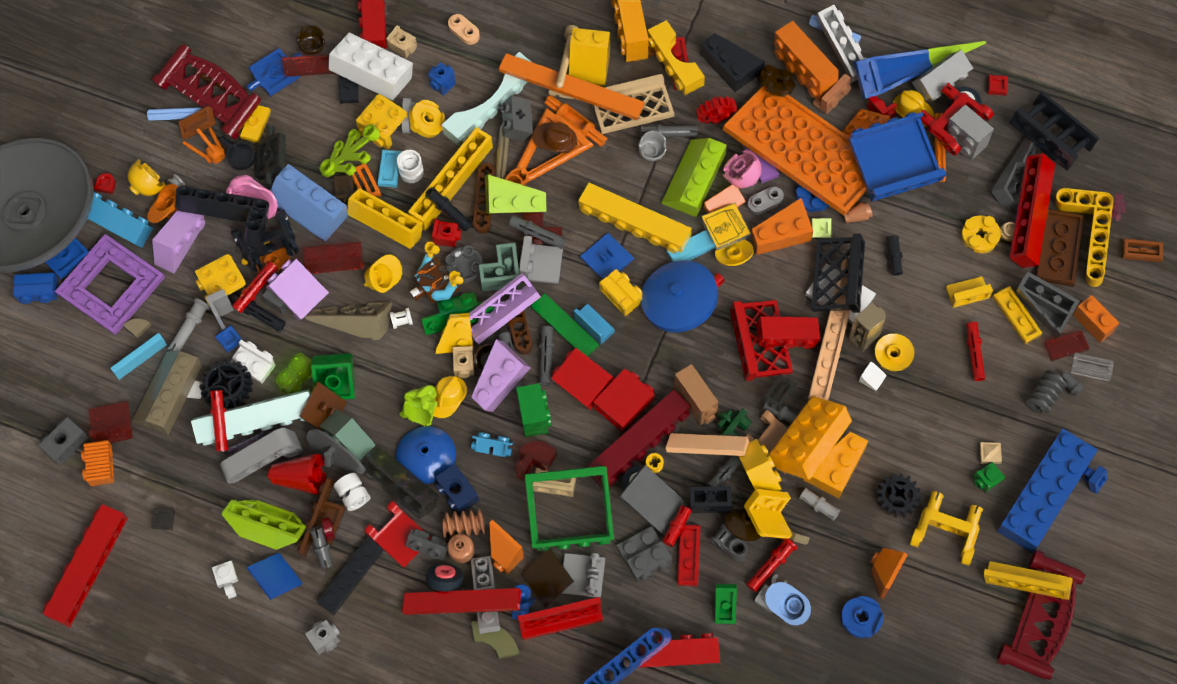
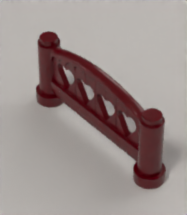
M182 44L176 49L160 72L154 74L151 80L165 91L170 85L202 108L211 107L214 116L224 123L220 129L236 140L240 135L238 132L260 105L262 99L254 93L248 95L229 73L208 60L191 55L190 52L192 50L185 44ZM192 64L193 68H198L196 74L185 78L186 65ZM201 74H206L207 78H212L210 84L198 88ZM216 83H219L221 88H226L224 94L212 98L213 86ZM233 93L234 97L240 98L238 104L226 108L228 94Z
M1035 550L1031 556L1028 568L1073 578L1069 600L1029 592L1012 645L1003 643L996 663L1003 666L1007 664L1041 679L1050 680L1054 673V668L1051 667L1050 663L1059 652L1069 632L1075 608L1076 585H1082L1085 573L1044 556V552ZM1058 603L1059 610L1056 611V618H1051L1041 604ZM1052 622L1053 628L1049 630L1050 637H1045L1034 623ZM1044 640L1047 644L1046 648L1043 649L1044 655L1038 656L1028 642Z

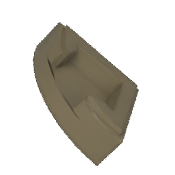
M137 318L125 322L123 326L138 339L151 324L147 320Z
M791 531L792 536L790 540L804 545L809 543L810 537Z

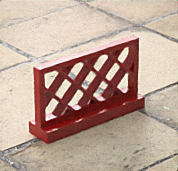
M777 300L743 304L741 301L733 302L729 309L745 381H753L754 378L793 373L787 348L782 346L780 353L773 348H765L760 355L753 349V345L758 343L757 337L749 331L751 325L756 327L757 322L755 319L758 315L770 317L762 311L764 307L772 306L774 311L772 317H781ZM745 309H752L757 314L751 319L746 315ZM767 350L776 356L773 363L763 357ZM778 358L786 363L787 369H780L774 365ZM762 361L769 366L768 370L759 372L757 363Z
M600 597L518 616L522 638L527 640L603 622Z

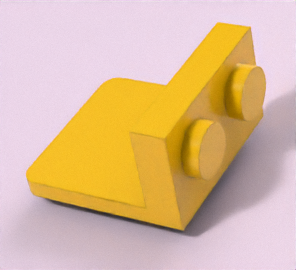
M377 95L356 119L358 132L363 136V130L367 125H375L379 129L380 137L373 141L374 144L388 150L392 146L391 135L407 117V111L384 96Z
M229 254L195 271L198 277L196 283L200 291L205 290L207 293L204 298L224 289L228 296L246 285L243 276Z
M756 489L745 503L744 507L760 536L790 539L792 536L781 513L791 499L788 492Z

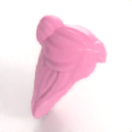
M249 175L237 176L230 181L226 193L266 200L269 202L268 219L276 215L277 199L270 190L253 180Z

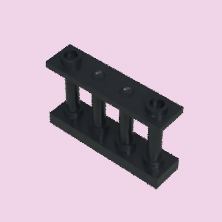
M1043 91L1038 94L1033 103L1034 107L1026 112L1020 107L1009 122L1066 171L1072 167L1079 155L1076 154L1083 147L1091 151L1100 139ZM1040 111L1049 118L1042 124L1033 118ZM1054 123L1063 129L1057 136L1047 130ZM1069 135L1077 141L1071 148L1062 142Z

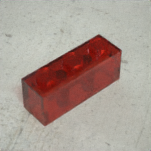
M361 242L303 247L304 267L311 274L365 268Z

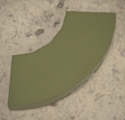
M478 621L471 622L475 643H484L491 646L497 652L499 659L520 655L516 642L505 629L500 627V631L480 634Z

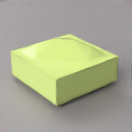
M831 218L811 219L812 238H831Z

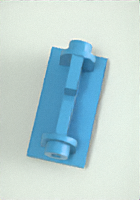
M478 432V435L472 436V438L476 439V442L473 441L471 449H474L475 452L489 454L490 447H494L492 455L511 456L512 448H509V445H513L514 442L509 441V437L498 436V438H491L489 433Z

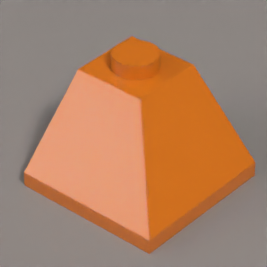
M491 520L489 523L492 566L501 573L503 571L508 575L524 558L523 549L497 523Z
M883 548L880 553L876 552L873 556L871 563L874 565L871 572L881 599L884 600L908 555L907 553Z

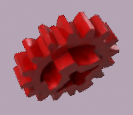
M721 96L713 97L710 101L700 104V108H696L698 121L700 120V123L705 122V124L709 122L718 124L737 112L735 100L732 97L728 98V96L724 98Z

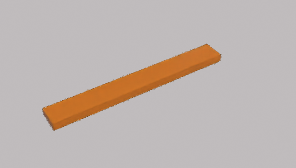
M507 53L499 67V72L637 121L645 105V102L567 74L563 87L558 88L556 86L558 71Z

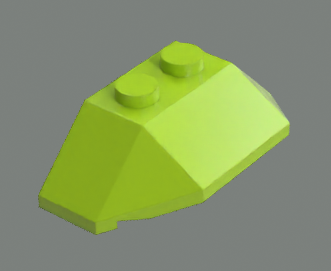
M231 500L222 512V516L239 537L276 550L297 542L306 529V526L302 524L295 513L258 500Z

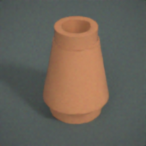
M861 202L844 215L846 224L869 220L870 217H873L868 202Z

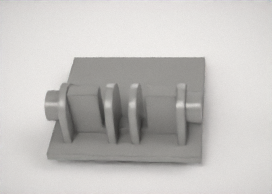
M565 553L563 566L574 582L561 594L601 598L606 558L599 557V554L592 553L591 556Z

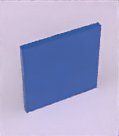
M609 233L580 256L602 280L608 277L615 269L620 272L634 260V257Z
M280 553L247 567V570L270 600L303 584Z

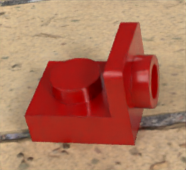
M872 96L868 100L867 109L890 116L892 119L896 114L897 104L893 103L886 108L882 99Z

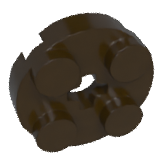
M766 65L758 77L759 84L761 86L764 84L768 87L766 91L776 96L786 97L788 93L791 95L795 88L791 72L776 69L771 65Z

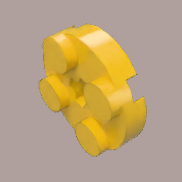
M422 100L410 109V128L413 132L423 137L433 138L442 131V124L446 121L445 115L439 111V106L436 103ZM427 116L430 122H427L424 117Z
M979 215L971 217L965 222L961 232L963 244L967 248L973 249V252L981 254L992 251L997 246L1001 237L1000 227L991 216ZM979 231L984 232V238H981L980 235H976V233H978Z

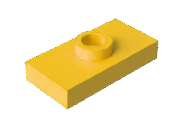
M260 105L244 124L240 135L241 139L259 143L271 113L270 108Z

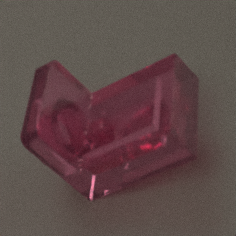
M1115 194L1111 220L1120 221L1121 214L1126 212L1127 201H1123L1124 194ZM1102 202V206H1108V203Z

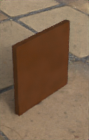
M316 382L299 417L323 431L320 425L329 416H332L336 409L342 412L347 402L321 383Z

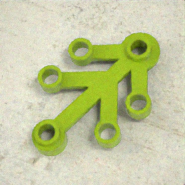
M373 124L367 125L363 130L364 137L361 139V133L356 129H352L348 133L346 144L341 140L337 141L330 159H326L321 163V174L324 177L333 176L336 172H345L348 176L353 175L356 167L352 163L340 164L344 161L368 163L371 156L366 151L361 153L355 152L368 141H376L380 137L379 129Z

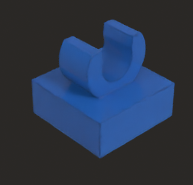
M1101 466L1096 471L1087 467L1083 473L1085 475L1084 480L1089 482L1090 491L1095 494L1099 492L1108 480L1107 469Z

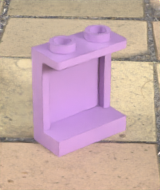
M297 259L292 262L288 260L281 266L283 270L278 275L274 273L267 280L269 284L266 288L270 289L294 313L293 316L297 320H301L329 292Z

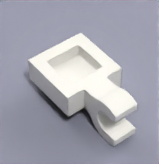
M228 561L212 567L217 586L219 588L224 587L229 599L236 597L233 583L238 582V577L233 562Z

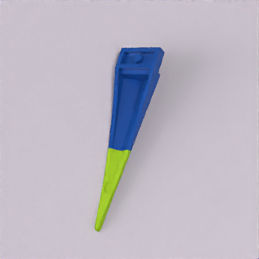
M986 41L875 56L853 62L862 98L866 99L882 94L925 73L951 53L959 50L967 53L984 45Z

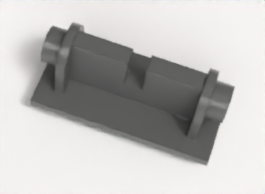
M411 529L406 547L429 555L432 558L444 560L447 552V540L433 536L432 540L429 541L427 540L429 537L428 533L418 529Z

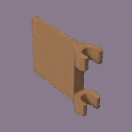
M766 410L760 420L769 425V427L758 439L760 446L764 444L770 454L788 430V427ZM747 434V435L745 436V437H748L749 442L755 440V439H754L751 435H749V434Z

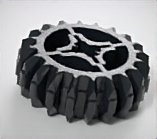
M223 358L221 364L215 361L216 366L209 365L210 371L203 370L205 377H200V381L203 384H200L199 388L202 390L201 396L205 398L204 400L207 404L210 403L211 405L210 391L223 390L222 393L228 395V397H223L226 410L230 409L231 406L234 408L238 407L237 404L239 402L244 405L243 399H249L248 393L253 391L251 387L253 380L250 379L252 375L250 372H246L248 368L242 366L241 362L238 361L235 364L234 359L231 358L229 363H227V360ZM225 373H235V374H237V375H236V376H235V375H230V376H229V375H226ZM224 379L228 383L229 391L225 387Z

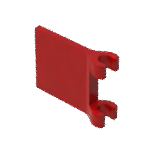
M391 501L387 505V510L394 517L379 532L369 524L364 529V533L405 568L419 553V551H414L405 546L411 529L425 531L408 517L397 504Z

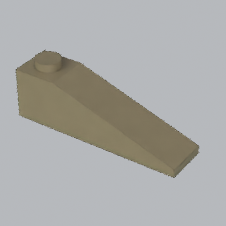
M367 302V306L355 307V304H348V306L338 309L337 306L313 308L305 316V319L361 338L379 340L388 331L392 303Z

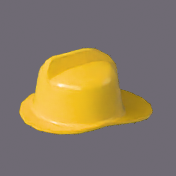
M904 90L893 101V103L897 104L896 113L903 118L912 112L916 114L921 113L923 109L934 117L933 109L917 91Z
M393 255L382 256L365 271V283L363 285L379 293L387 292L401 279L402 266L400 261Z
M448 376L438 381L435 386L437 407L434 410V417L447 418L451 416L464 400L467 394V386L461 378Z

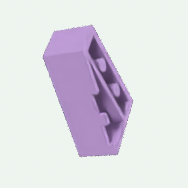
M177 210L152 240L154 265L175 273L197 235L204 228V215Z
M496 340L471 398L485 411L493 412L531 367L506 343Z

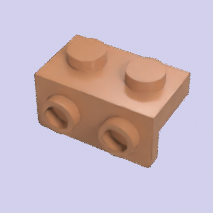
M844 74L821 98V102L817 99L813 101V106L828 114L851 90V77Z

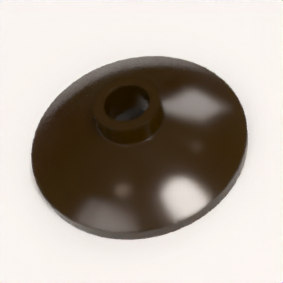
M734 509L727 513L725 525L732 535L744 541H756L761 538L746 510Z

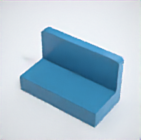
M589 304L580 311L577 308L573 311L574 320L600 345L615 333V329Z

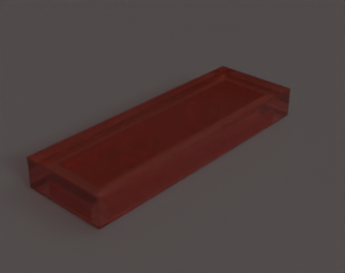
M329 55L282 57L281 60L284 77L337 74L329 70Z

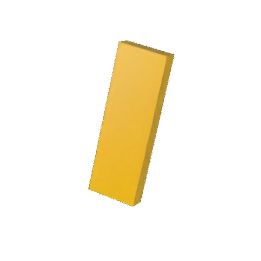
M1010 286L993 294L992 298L1024 344L1042 335V331Z

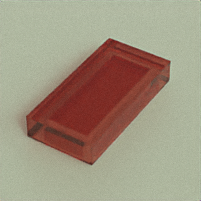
M1082 331L1045 341L1044 343L1051 361L1089 350V345Z

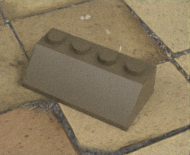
M166 351L132 421L169 435L202 368L198 357L181 351Z

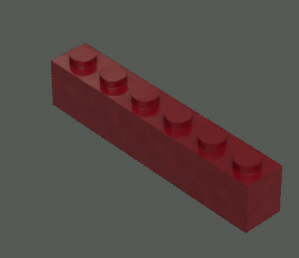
M673 390L587 467L606 465L608 486L610 488L616 483L617 477L620 474H624L630 469L636 460H642L646 456L648 449L651 447L655 448L665 434L670 435L675 430L676 424L680 421L684 422L690 416L691 406ZM601 475L590 476L603 490Z

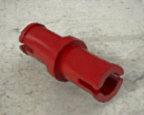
M680 506L674 520L670 521V527L662 539L664 544L670 545V547L674 546L680 532L684 531V525L692 513L689 508Z

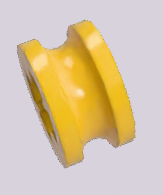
M652 453L646 458V466L653 473H658L663 469L664 460L660 454ZM652 459H656V462L660 461L657 467H653V464L650 466Z

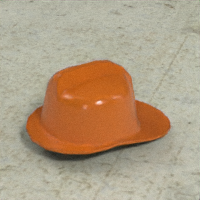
M168 184L160 191L148 212L147 219L149 222L157 223L164 218H171L177 211L175 208L177 185Z

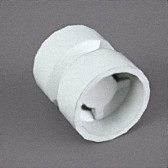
M405 150L398 155L397 166L401 179L407 183L420 181L424 175V169L419 153L414 150Z
M356 473L345 475L334 484L338 495L343 497L342 501L348 511L362 507L371 498L365 487H361L362 482Z

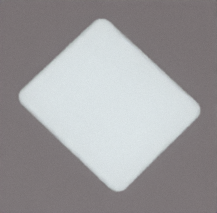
M201 381L194 382L187 398L201 399L202 390L199 388V385L203 384Z

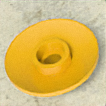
M736 239L718 246L715 251V257L723 265L736 266L748 261L752 257L754 249L749 241Z
M888 334L883 336L876 344V360L887 370H904L914 359V347L910 340L903 335ZM890 353H896L897 357H892Z

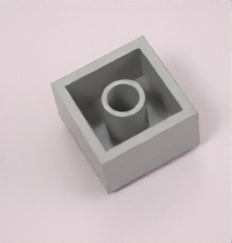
M965 104L950 118L946 132L957 140L956 142L961 147L960 152L973 160L987 147L994 128Z

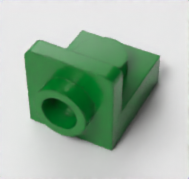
M993 462L981 471L975 472L973 476L976 487L985 493L1006 478Z

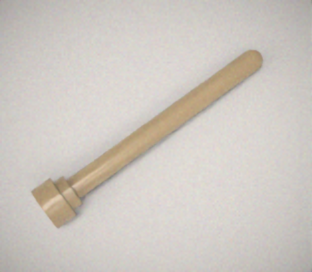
M569 25L565 29L566 45L556 82L558 88H562L564 85L570 58L572 29L578 28L575 25Z

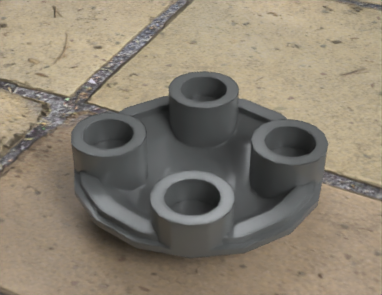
M469 245L456 248L445 259L446 269L450 273L452 271L459 272L460 277L463 278V283L471 282L479 277V265L484 264L479 252Z

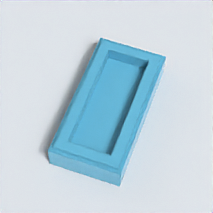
M382 150L378 186L397 188L399 177L397 158L401 151Z

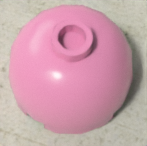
M750 150L742 151L744 154L739 156L735 154L724 166V178L735 187L744 189L753 186L760 178L762 172L761 163L758 157Z

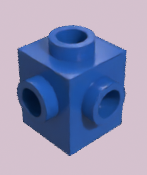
M441 62L430 69L428 74L429 85L433 90L438 91L444 96L456 84L454 70Z

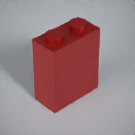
M575 348L574 351L571 350L564 358L565 362L554 369L551 379L588 410H591L593 408V401L607 388L614 378Z
M624 369L593 401V408L623 433L654 401L655 393L649 384H643L639 380L636 373Z

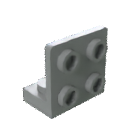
M524 236L519 273H523L532 282L558 284L563 248L536 245L532 242V236Z

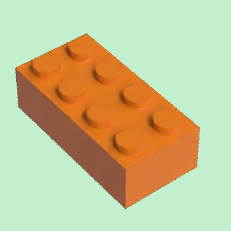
M791 21L775 32L774 54L779 61L782 60L789 72H793L798 82L808 89L811 97L821 102V98L838 82L839 70L795 22Z

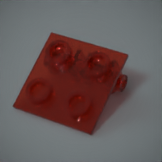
M128 401L89 409L91 425L89 436L92 438V442L108 440L110 443L133 439Z

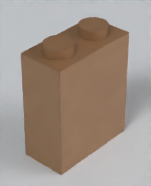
M691 364L676 373L674 389L691 406L690 412L697 422L702 425L704 423L709 424L715 420L719 402Z

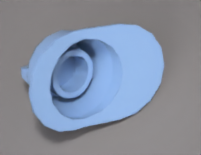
M785 582L774 583L767 589L765 601L768 608L785 622L791 625H801L809 619L811 605L806 596Z

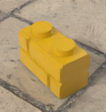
M615 269L608 277L600 281L599 290L624 316H627L641 304L643 293L638 286L635 285L633 287L629 283L630 279L624 272L620 273Z

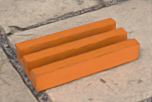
M367 164L357 166L355 172L358 173L366 191L375 197L382 196ZM362 169L365 170L375 192H371L361 172ZM353 174V182L357 190L359 188L362 189L355 174Z

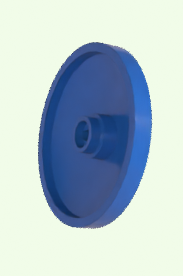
M686 260L674 261L658 268L646 280L642 289L641 306L647 319L655 327L667 332H685L698 327L711 316L718 301V287L711 272L703 265Z

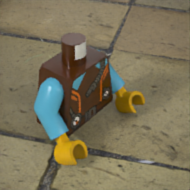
M427 242L425 244V251L428 254H425L421 266L414 275L418 286L411 290L410 294L415 301L424 295L431 303L448 300L453 293L460 290L458 285L463 283V278L460 277V273L457 271L450 273L437 256H433V254L439 253V247L434 245L433 242Z

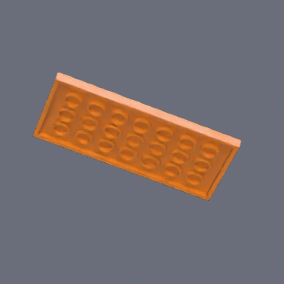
M763 85L723 126V131L844 216L867 191L848 142L849 137L788 94L786 97L773 95L766 91L768 87Z

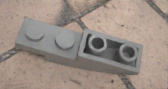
M491 556L472 558L471 567L474 590L495 589ZM498 611L477 612L480 634L500 631Z

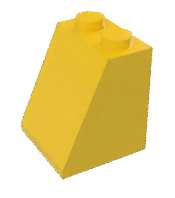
M573 28L570 42L569 76L605 87L610 59V32Z

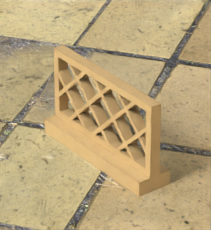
M662 74L605 87L632 98L643 96L645 97L643 101L645 105L648 100L656 102L657 104L654 109L644 105L643 110L650 112L648 117L639 116L638 121L631 119V121L625 122L621 120L623 115L619 114L616 118L610 115L611 111L603 112L599 110L598 106L592 105L602 134L674 117V111ZM662 91L663 93L660 99L652 96L655 92ZM662 105L668 108L669 112L660 113L657 110ZM606 118L614 121L613 125L604 127L603 122Z

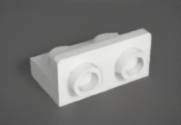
M240 340V348L232 359H234L235 364L239 361L242 363V366H246L248 368L246 372L251 373V378L263 384L276 366L272 359L273 356L267 351H259L257 346L250 341L244 342Z

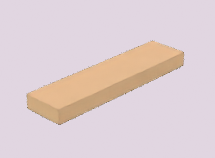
M670 433L666 450L671 453L745 456L749 440L748 437Z

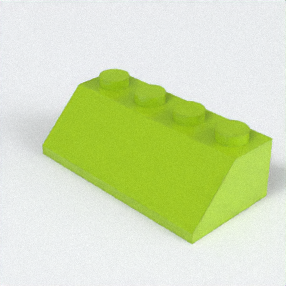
M711 138L691 140L662 200V204L697 218L724 160L727 145Z

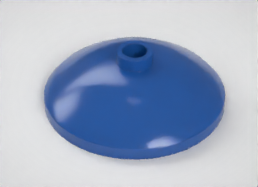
M422 426L409 431L401 439L396 451V460L400 471L406 478L418 484L436 483V476L455 464L456 449L454 442L446 432L436 427ZM427 448L428 452L422 453V449Z

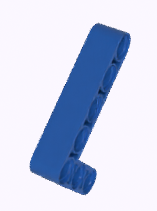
M664 627L650 629L586 679L583 684H593L594 682L596 684H618L669 644L671 640L670 631ZM658 631L662 635L660 643L656 640V633ZM642 644L646 648L644 655L640 653V646ZM625 657L630 661L628 668L624 665ZM610 669L614 673V677L612 680H610L608 677V671Z

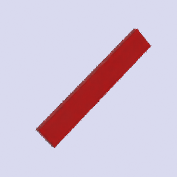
M519 588L404 593L402 613L404 615L518 611L520 610L521 590Z

